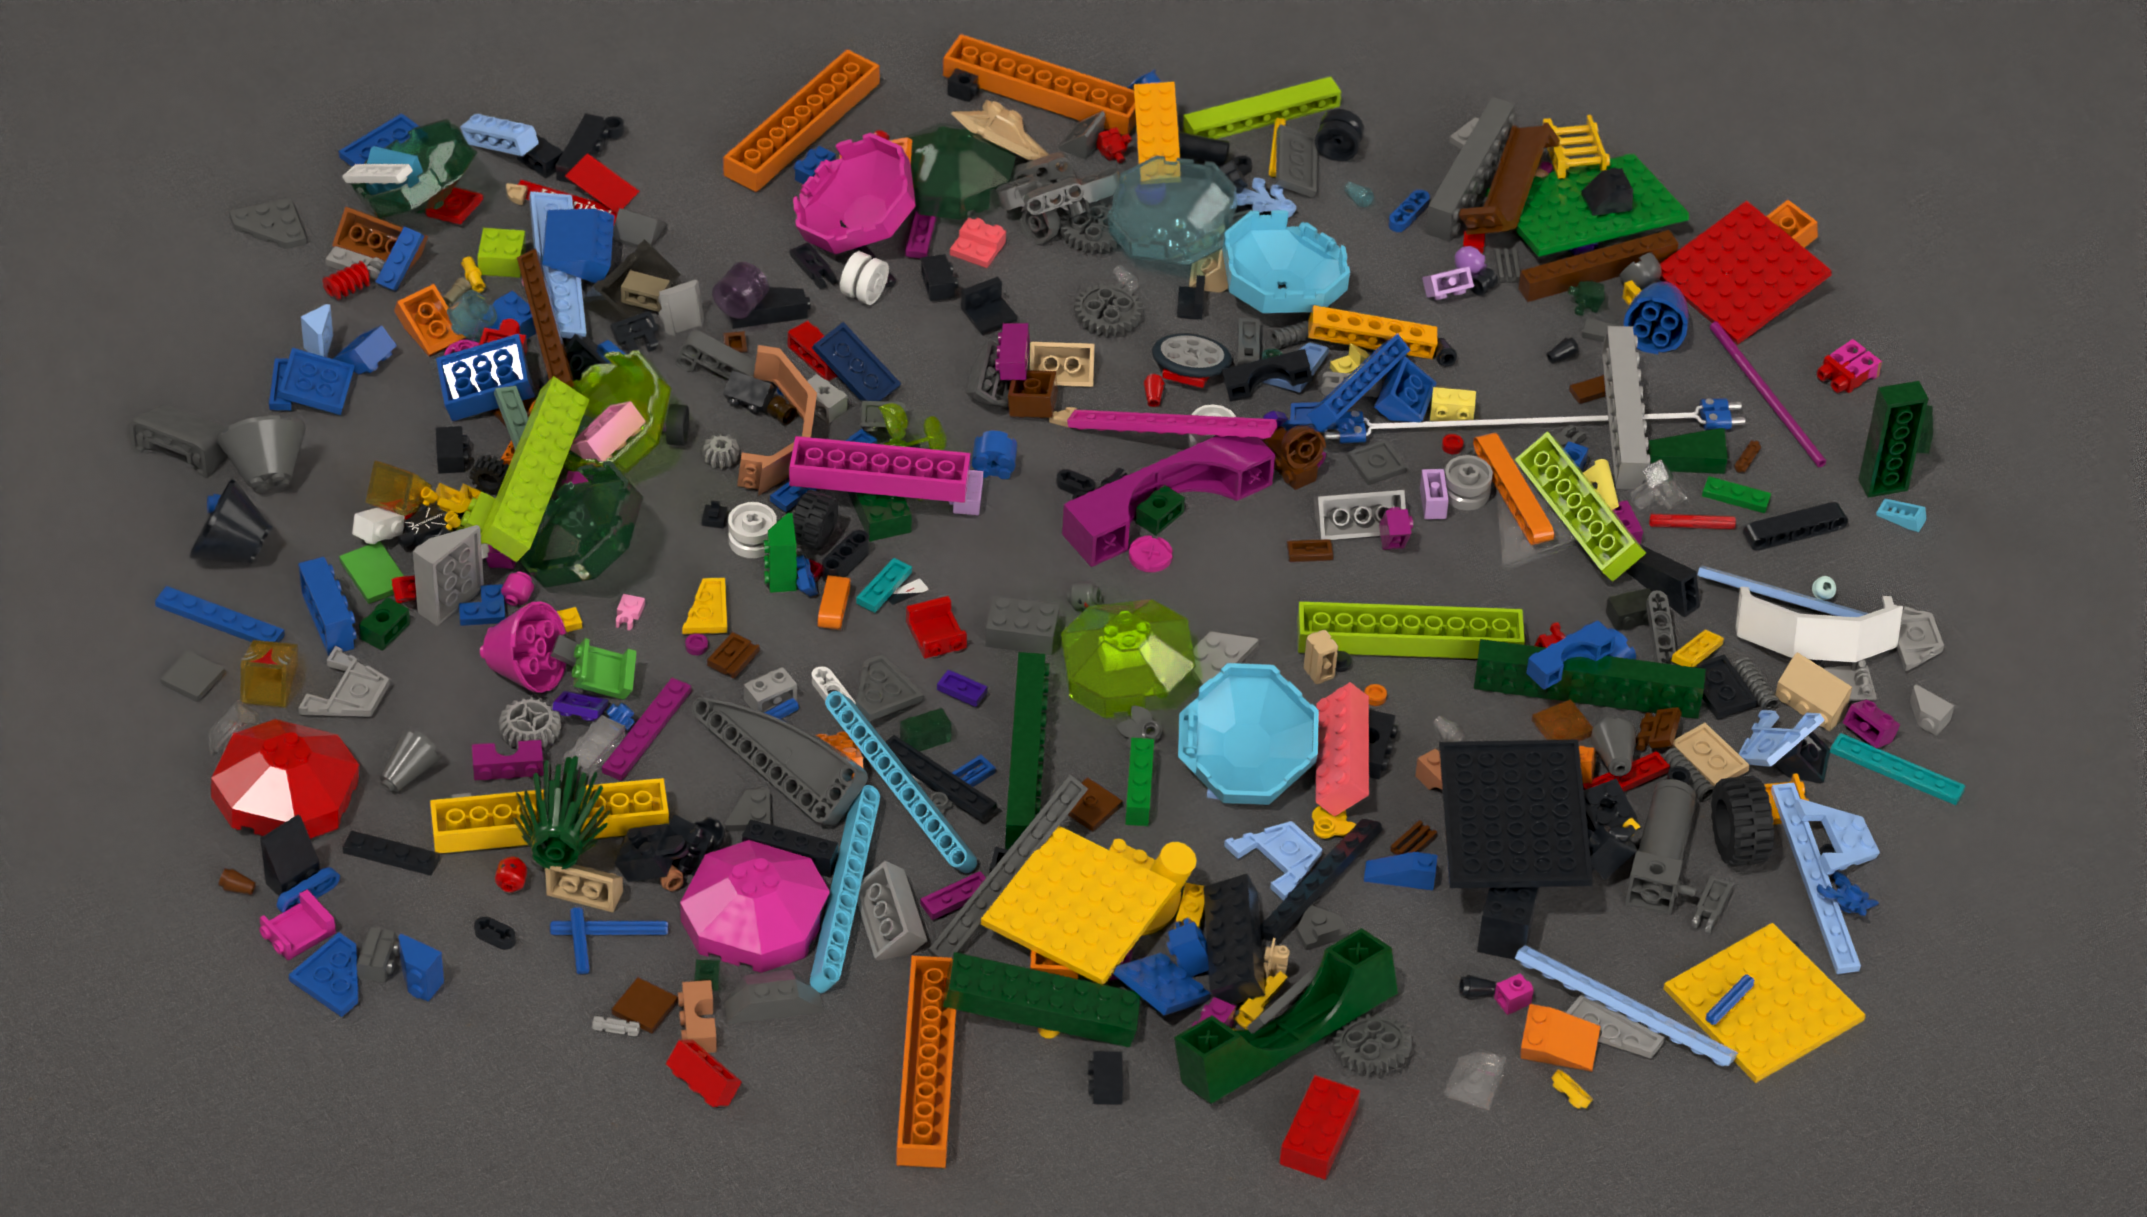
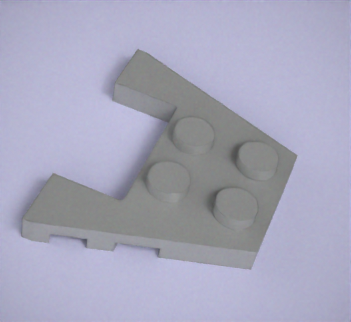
M335 646L327 659V666L346 672L330 699L306 694L298 708L299 714L371 717L390 685L389 678L368 665L365 667L357 662V658L352 655L347 656L342 652L341 648Z

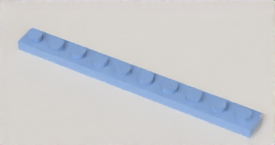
M1795 783L1772 785L1771 793L1836 974L1858 972L1861 965L1837 900L1826 898L1817 891L1816 887L1818 884H1821L1825 889L1827 885L1831 887L1832 885L1819 860L1821 855L1809 822L1801 821L1794 806L1797 799H1800Z
M1526 945L1518 950L1515 959L1521 961L1520 963L1524 967L1529 969L1535 968L1541 971L1544 977L1552 980L1556 979L1562 982L1564 987L1570 990H1578L1592 1001L1598 1000L1604 1003L1605 1007L1609 1010L1620 1011L1626 1014L1629 1020L1644 1023L1648 1026L1649 1030L1655 1033H1663L1669 1036L1671 1041L1677 1044L1683 1043L1691 1047V1051L1696 1054H1705L1711 1057L1712 1061L1718 1065L1729 1066L1735 1060L1738 1052Z

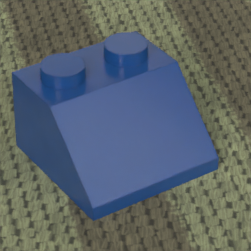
M513 290L495 300L480 324L482 330H484V327L499 330L503 320L514 319L519 323L520 334L526 335V339L537 334L529 304Z
M380 325L360 334L333 359L355 365L353 372L357 374L366 371L371 373L379 367L377 363L380 360L384 361L392 355L391 350L397 345L383 326Z
M400 934L398 939L401 969L408 993L429 1002L444 983L442 952Z

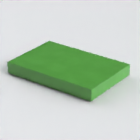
M380 541L339 556L340 563L368 604L394 595L391 579L401 577L403 574Z

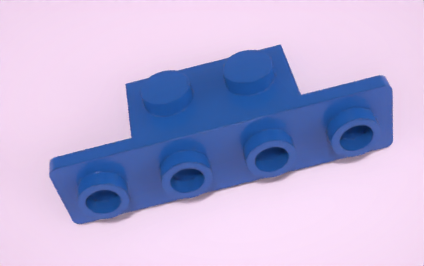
M1320 402L1291 403L1290 420H1287L1281 426L1286 431H1289L1295 426L1307 425L1319 432L1316 426L1311 423L1307 414ZM1340 418L1321 432H1327V429L1346 432L1348 429L1355 428V423L1350 418Z

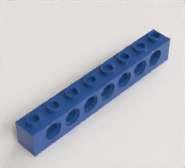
M1398 333L1380 345L1307 414L1311 423L1316 426L1319 432L1337 421L1410 351V348Z

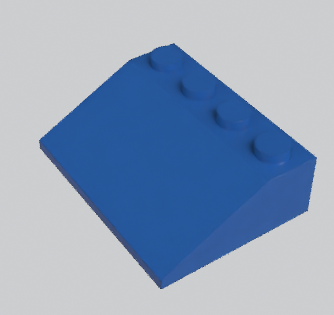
M598 209L548 210L546 213L542 265L601 285L611 266L614 215Z
M519 334L436 358L444 405L452 421L499 408L494 395L495 388L516 386L522 401L535 397L532 379Z

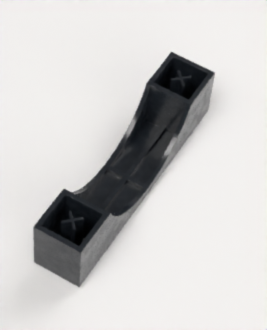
M1540 887L1489 888L1482 915L1477 952L1517 960L1515 957L1518 950L1528 944Z

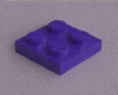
M564 691L553 702L552 710L559 711V714L563 716H572L573 714L581 716L583 720L593 721L607 709L608 699Z

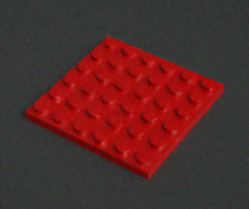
M1747 200L1660 263L1662 270L1660 280L1670 282L1679 288L1688 304L1711 323L1718 322L1737 345L1832 276L1830 268Z

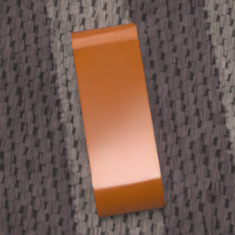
M827 576L818 614V627L841 630L850 592L851 578Z

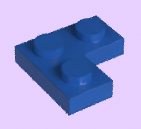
M503 584L482 585V602L459 603L460 626L498 624L505 619L504 595L501 593Z

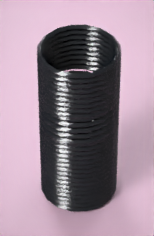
M1178 131L1180 158L1205 162L1207 164L1211 163L1217 166L1226 164L1230 147L1229 141Z

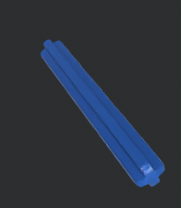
M551 921L550 933L552 935H573L571 921ZM584 921L586 935H666L668 933L667 921Z

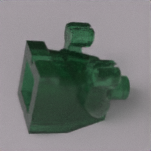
M1580 281L1577 287L1570 286L1568 294L1574 295L1575 303L1579 304V307H1575L1574 314L1583 316L1586 308L1591 309V312L1597 313L1605 299L1604 284L1594 281Z

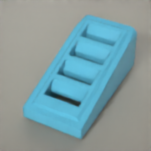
M1884 499L1876 512L1878 517L1916 532L1920 531L1926 521L1925 507L1890 499Z

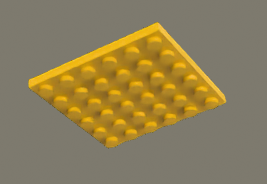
M1058 826L1044 845L1033 852L981 918V925L1098 984L1104 985L1176 891L1177 883Z
M1773 922L1665 982L1663 987L1666 993L1714 1041L1738 1052L1734 1062L1755 1083L1856 1026L1865 1019V1014ZM1747 974L1753 977L1755 980L1754 986L1716 1025H1711L1710 1022L1706 1021V1014L1744 975Z

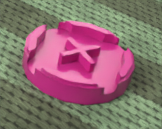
M1152 536L1139 537L1130 545L1129 560L1138 570L1144 572L1162 571L1172 561V547L1166 540L1160 537L1158 539L1152 538Z

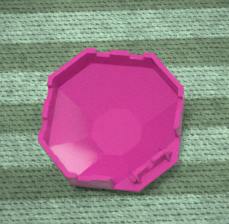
M872 133L863 135V140L854 143L851 139L837 143L835 147L842 158L831 162L826 159L824 162L821 161L814 171L816 173L815 176H810L805 184L801 186L800 201L797 196L793 198L794 211L797 214V219H795L796 227L804 240L836 255L890 238L916 206L910 161L900 145ZM840 221H842L848 228L841 227Z
M747 840L704 856L680 902L681 922L700 955L708 957L712 953L721 956V961L737 966H740L742 962L752 965L753 971L763 973L806 958L809 952V945L812 940H815L820 930V911L830 891L811 858Z

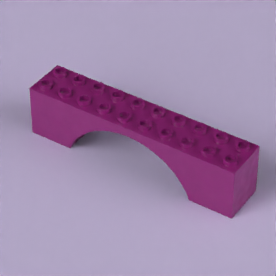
M1215 435L1186 450L1179 451L1177 454L1161 459L1157 463L1068 501L1063 507L1062 535L1090 567L1096 566L1128 551L1129 527L1136 516V508L1141 502L1146 501L1155 490L1158 491L1162 486L1166 485L1177 493L1207 492L1238 501L1272 485L1275 454L1258 437L1240 438L1238 436L1227 435L1219 437Z

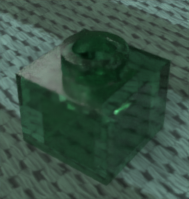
M696 959L694 981L711 980L712 991H719L720 960Z

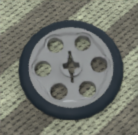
M1196 334L1167 335L1155 342L1152 348L1153 358L1161 367L1170 372L1188 377L1202 378L1219 375L1222 373V369L1229 368L1232 362L1231 354L1224 345L1211 338Z

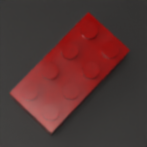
M1314 1075L1281 1146L1279 1164L1326 1180L1357 1112L1360 1090Z

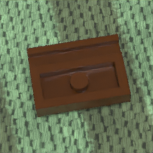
M732 632L707 659V666L725 675L728 673L731 675V678L735 679L759 653L760 645H754L750 640Z

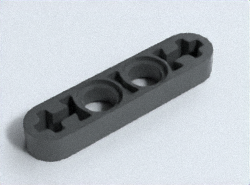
M1656 590L1651 592L1646 600L1654 659L1657 663H1664L1665 653H1668L1666 655L1667 662L1677 665L1671 661L1672 655L1676 652L1668 598L1664 592ZM1654 598H1657V601L1661 602L1658 608L1659 611H1656L1657 603L1653 602ZM1655 618L1664 619L1666 625L1658 626L1654 621ZM1658 639H1667L1669 646H1661L1658 643Z

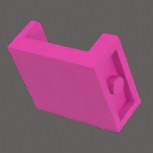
M308 890L299 894L300 903L270 921L265 915L260 917V934L265 940L268 939L273 944L275 951L279 955L282 954L288 961L336 934L334 917Z

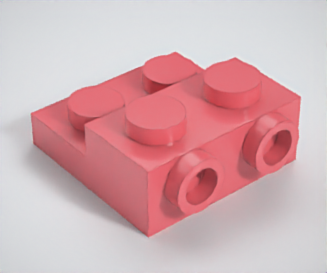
M968 218L959 230L958 239L950 248V255L988 268L1006 243V231L1000 225L991 226L985 224L980 218L975 220Z

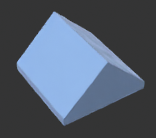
M325 304L301 316L304 349L307 352L324 357L328 356L333 339L330 304Z

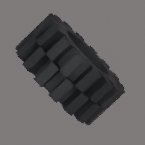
M484 455L481 456L470 472V479H473L472 484H477L476 488L478 490L481 488L483 489L482 492H489L490 496H493V494L497 496L509 465H504V460L502 459L498 461L496 456H493V458L490 455L486 457Z

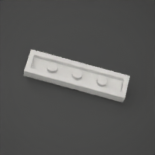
M355 164L342 177L346 183L400 184L406 181L407 176L413 170L409 164Z

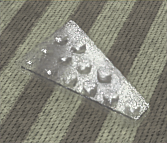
M1513 454L1510 455L1553 527L1554 539L1530 545L1496 488V507L1498 511L1497 518L1499 522V541L1503 571L1578 545V540L1518 465Z

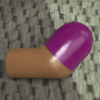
M1547 161L1542 162L1537 168L1535 176H1548L1552 172V164Z

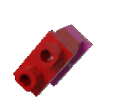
M1852 339L1832 354L1824 357L1823 365L1817 370V378L1821 381L1831 379V387L1836 393L1845 390L1849 394L1854 388L1859 387L1869 378L1874 380L1879 377L1882 361L1871 352H1866L1862 345ZM1854 348L1858 350L1857 353H1853Z

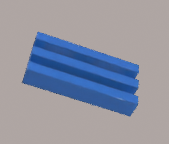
M979 755L952 773L959 778L967 773L961 779L974 787L995 774L996 767L982 755Z

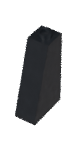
M724 285V300L733 329L808 318L811 302L810 298L805 296L804 289Z
M1640 544L1646 554L1625 572L1645 588H1649L1651 592L1656 590L1664 592L1667 595L1669 606L1683 617L1700 608L1697 571Z

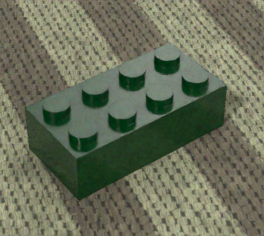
M848 492L863 529L869 535V542L911 533L912 514L904 497Z

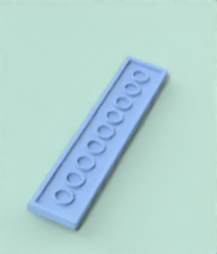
M530 192L529 202L534 249L536 248L540 255L541 262L546 213L548 210L573 209L572 195ZM542 265L561 337L572 339L574 334L586 337L581 278Z

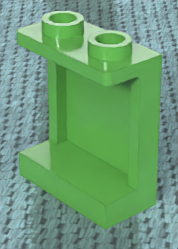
M584 638L580 644L576 645L574 650L576 664L571 674L574 678L573 687L625 700L633 690L636 651L627 649L624 654H619L590 646V639Z

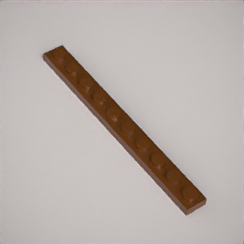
M535 248L517 257L546 371L549 380L554 376L569 387H573L575 385L542 262Z

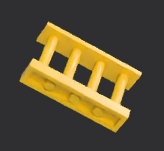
M1587 115V125L1559 128L1553 125L1551 118L1543 119V125L1548 122L1560 139L1558 147L1547 148L1557 178H1566V170L1569 167L1599 165L1600 170L1604 171L1606 166L1610 165L1609 154L1605 153L1598 135L1597 122L1593 121L1591 115ZM1584 133H1587V135H1588V136L1567 137V138H1561V137H1560L1561 135L1584 134ZM1591 144V146H1588V147H1577V148H1564V147H1561V146H1570V145ZM1595 154V157L1568 159V156Z

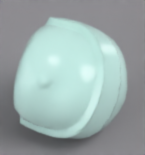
M1822 576L1813 583L1812 592L1817 599L1829 600L1836 593V584L1830 577Z

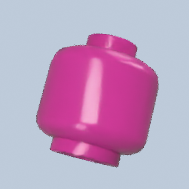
M520 571L508 575L501 588L505 602L512 606L527 603L534 590L532 578Z

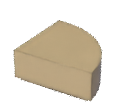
M507 183L506 192L508 198L518 205H523L527 194V186Z
M1067 407L1065 410L1053 412V417L1049 418V422L1068 427L1067 419L1077 408Z

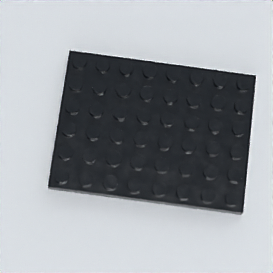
M1578 739L1439 742L1450 889L1592 886L1593 878Z

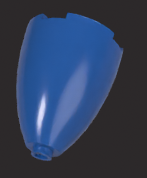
M1656 282L1645 287L1633 299L1626 312L1624 326L1633 327L1634 335H1637L1638 339L1637 349L1658 355L1659 352L1675 350L1682 344L1688 329L1689 311L1686 299L1679 288L1670 282ZM1653 321H1656L1657 324L1651 340L1647 336Z

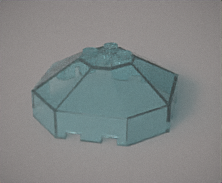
M1157 155L1121 173L1119 188H1116L1112 200L1113 206L1109 210L1107 218L1109 233L1130 258L1189 266L1223 248L1224 233L1231 227L1238 205L1237 193L1234 184L1214 162L1206 161L1205 165L1194 164V160L1177 158L1176 162L1165 161V156Z

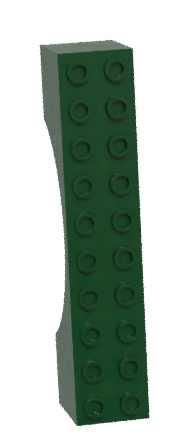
M1360 928L1326 948L1320 967L1301 998L1283 1015L1263 1025L1255 1033L1251 1034L1248 1029L1230 1028L1211 1015L1175 1036L1174 1041L1181 1083L1212 1104L1396 995L1398 989L1392 947L1363 928Z

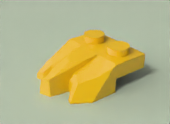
M439 483L436 488L438 495L437 505L446 512L464 513L466 510L470 512L467 508L472 498L477 499L481 491L466 484H463L460 491Z

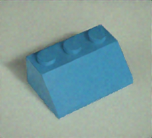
M375 146L371 148L367 164H409L413 171L407 176L406 181L400 184L366 183L369 194L415 204L430 191L417 156Z

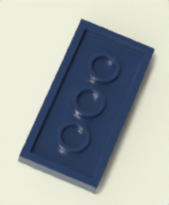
M844 322L821 338L812 347L818 356L861 401H882L901 385L899 380Z

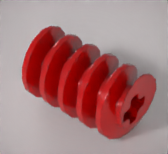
M359 261L358 264L354 263L350 267L337 271L336 274L333 273L329 277H324L322 283L329 296H334L336 300H340L341 294L344 297L348 296V290L354 294L356 292L355 286L358 290L363 289L362 283L369 287L370 276L366 265Z

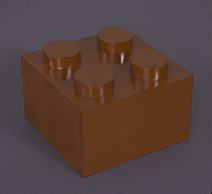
M1027 370L1026 380H1011L1008 393L1009 415L1014 417L1052 418L1058 394L1056 371Z

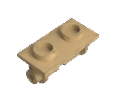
M1273 938L1272 946L1266 947L1264 961H1268V963L1264 962L1263 964L1265 981L1269 976L1275 977L1279 971L1284 974L1286 973L1290 952L1286 946L1274 945L1275 938Z

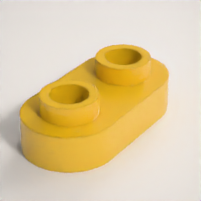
M1558 1069L1551 1077L1554 1081L1552 1085L1561 1093L1565 1092L1570 1097L1568 1101L1576 1108H1587L1592 1102L1590 1095L1565 1072Z

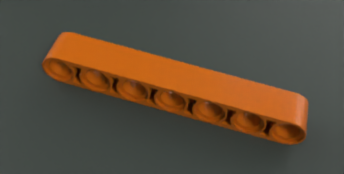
M1494 432L1475 437L1473 445L1477 456L1491 466L1493 471L1492 481L1530 545L1552 541L1554 539V530L1550 521L1498 434Z

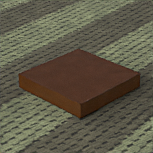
M637 977L613 1006L611 1012L612 1015L622 1020H627L628 1023L630 1021L640 1023L641 1029L653 1034L678 1003V996Z

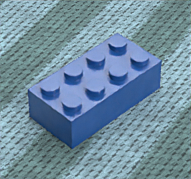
M325 557L298 563L301 594L328 656L335 646L341 648L342 652L354 649V639H357L352 624H355V618L352 610L348 611L347 609L348 602L346 596H341L342 590L339 580H334L333 566L327 564Z

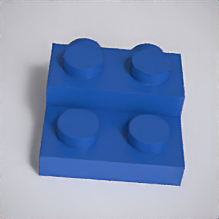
M818 146L815 150L810 149L803 161L798 160L795 163V180L805 184L810 176H815L816 173L814 171L821 161L824 162L825 159L830 162L835 161L836 154L821 146Z

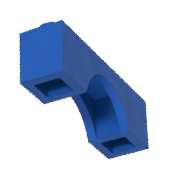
M1598 620L1590 625L1587 624L1581 630L1567 635L1561 641L1552 643L1539 653L1532 654L1528 659L1526 673L1545 690L1561 681L1564 661L1573 657H1585L1597 661L1613 652L1616 636Z

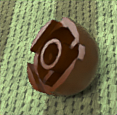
M1307 425L1291 428L1285 433L1281 444V451L1285 460L1293 468H1302L1303 470L1316 466L1323 458L1324 448L1326 449L1324 437L1316 429Z

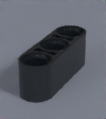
M852 531L823 559L822 579L825 583L828 575L846 577L869 554V535L866 531Z

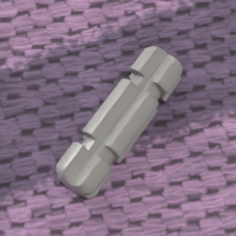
M595 1016L593 1019L592 1027L594 1030L603 1031V1029H606L605 1032L623 1035L626 1032L630 1036H638L640 1031V1023L630 1021V1023H627V1020L607 1018L605 1020V1017Z

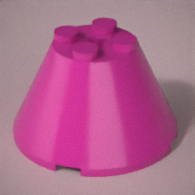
M545 602L528 603L494 627L488 628L484 644L480 647V656L485 659L491 670L532 692L543 693L551 691L562 679L566 668V663L551 657L556 638L559 634L562 636L566 634L564 624L557 611L551 605Z

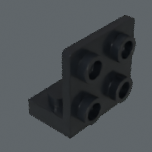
M998 276L961 290V309L981 334L1000 328L1003 324L1013 323L1018 320V316L1002 298V281Z

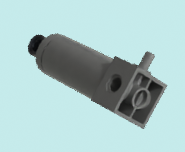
M1672 767L1668 772L1667 780L1656 784L1653 790L1639 851L1635 854L1625 905L1671 915L1674 900L1678 893L1689 896L1695 895L1696 888L1680 884L1681 879H1679L1684 850L1697 800L1694 789L1689 786L1691 773L1685 767Z

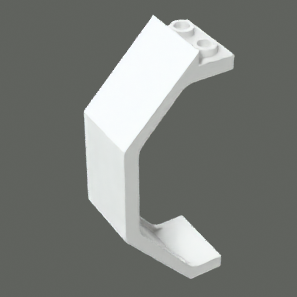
M1740 587L1735 628L1738 637L1791 658L1798 652L1807 659L1858 662L1898 647L1903 606L1894 605L1892 596H1883L1884 609L1860 617L1800 614L1752 596L1749 587Z

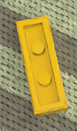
M1705 629L1672 655L1671 661L1681 666L1695 667L1721 647L1724 638Z

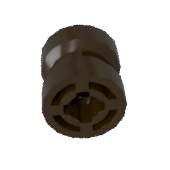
M776 396L768 404L767 413L774 418L777 417L778 421L783 425H788L795 419L797 408L790 403L787 404V401L781 396Z

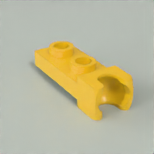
M1185 883L1175 922L1181 921L1184 926L1183 920L1190 918L1200 928L1205 907L1203 885Z
M1281 971L1275 977L1269 976L1264 982L1265 995L1254 999L1249 998L1239 1009L1240 1012L1234 1018L1235 1021L1247 1029L1246 1027L1263 1012V1008L1282 988L1288 976Z

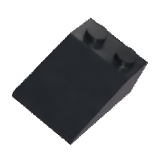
M299 814L260 838L265 883L278 896L320 871L318 857Z

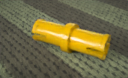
M472 257L463 258L461 265L465 271L466 280L472 286V290L475 293L484 291L486 286L481 278V270L476 267Z

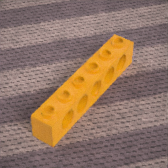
M1313 305L1308 320V338L1347 345L1352 343L1359 347L1377 349L1398 333L1410 348L1406 355L1428 359L1433 358L1437 347L1436 326Z

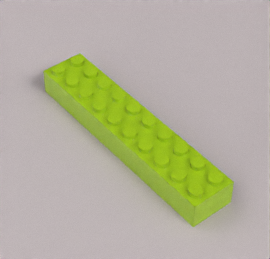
M554 376L538 394L481 533L482 541L515 562L532 545L589 402L588 398Z
M1299 601L1298 653H1305L1308 635L1322 630H1326L1331 639L1336 642L1338 651L1354 655L1477 659L1480 639L1522 645L1525 643L1522 609Z

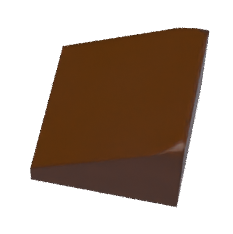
M745 331L723 333V343L740 353L747 352Z

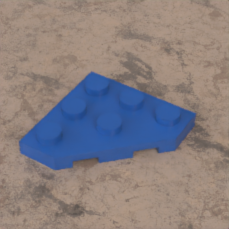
M338 932L289 974V981L339 1016H344L358 1003L356 943Z

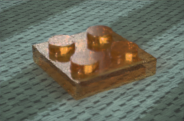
M1571 699L1532 714V722L1547 740L1578 739L1579 742L1592 735V725Z

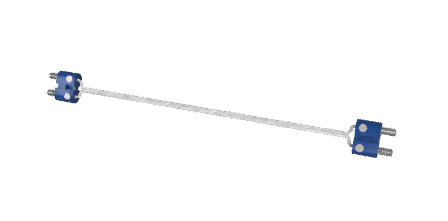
M1727 398L1701 399L1700 406L1696 407L1695 412L1644 414L1642 416L1643 420L1696 418L1698 422L1703 424L1704 430L1718 428L1731 430L1732 425L1745 424L1744 417L1732 418L1730 410H1740L1742 407L1741 402H1728ZM1699 409H1700L1701 418H1703V420H1701L1700 417L1697 415L1698 412H1699ZM1346 411L1340 418H1350L1355 423V428L1348 429L1346 432H1325L1324 438L1325 440L1338 439L1339 443H1365L1366 436L1371 433L1372 429L1608 421V415L1371 424L1367 418L1363 417L1362 411ZM1364 421L1370 426L1368 432H1366Z

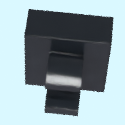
M711 500V505H705L702 526L724 529L727 507L720 506V501Z

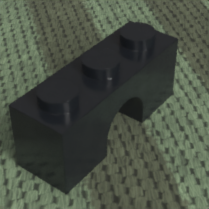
M1369 710V743H1372L1369 744V778L1380 780L1382 771L1387 770L1389 758H1386V755H1391L1394 743L1391 741V738H1396L1398 725H1395L1396 715Z

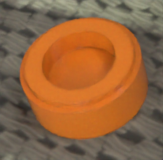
M1371 684L1365 688L1364 693L1369 696V705L1380 706L1385 703L1387 691L1383 686Z

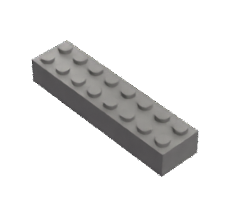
M1607 326L1602 348L1615 489H1641L1643 481L1647 480L1646 467H1650V454H1646V450H1648V437L1644 436L1647 423L1642 417L1645 413V404L1641 403L1643 387L1639 386L1641 369H1637V365H1639V352L1635 351L1638 339L1637 335H1634L1633 327Z

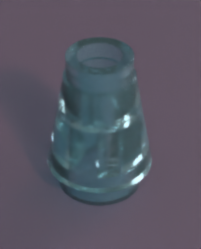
M1348 182L1344 188V191L1360 207H1367L1373 202L1374 194L1370 188L1353 182Z

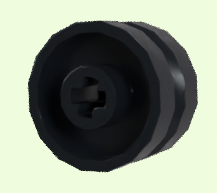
M1332 109L1326 112L1321 119L1314 143L1317 150L1329 160L1340 162L1352 159L1358 152L1364 135L1363 122L1356 114L1349 110Z

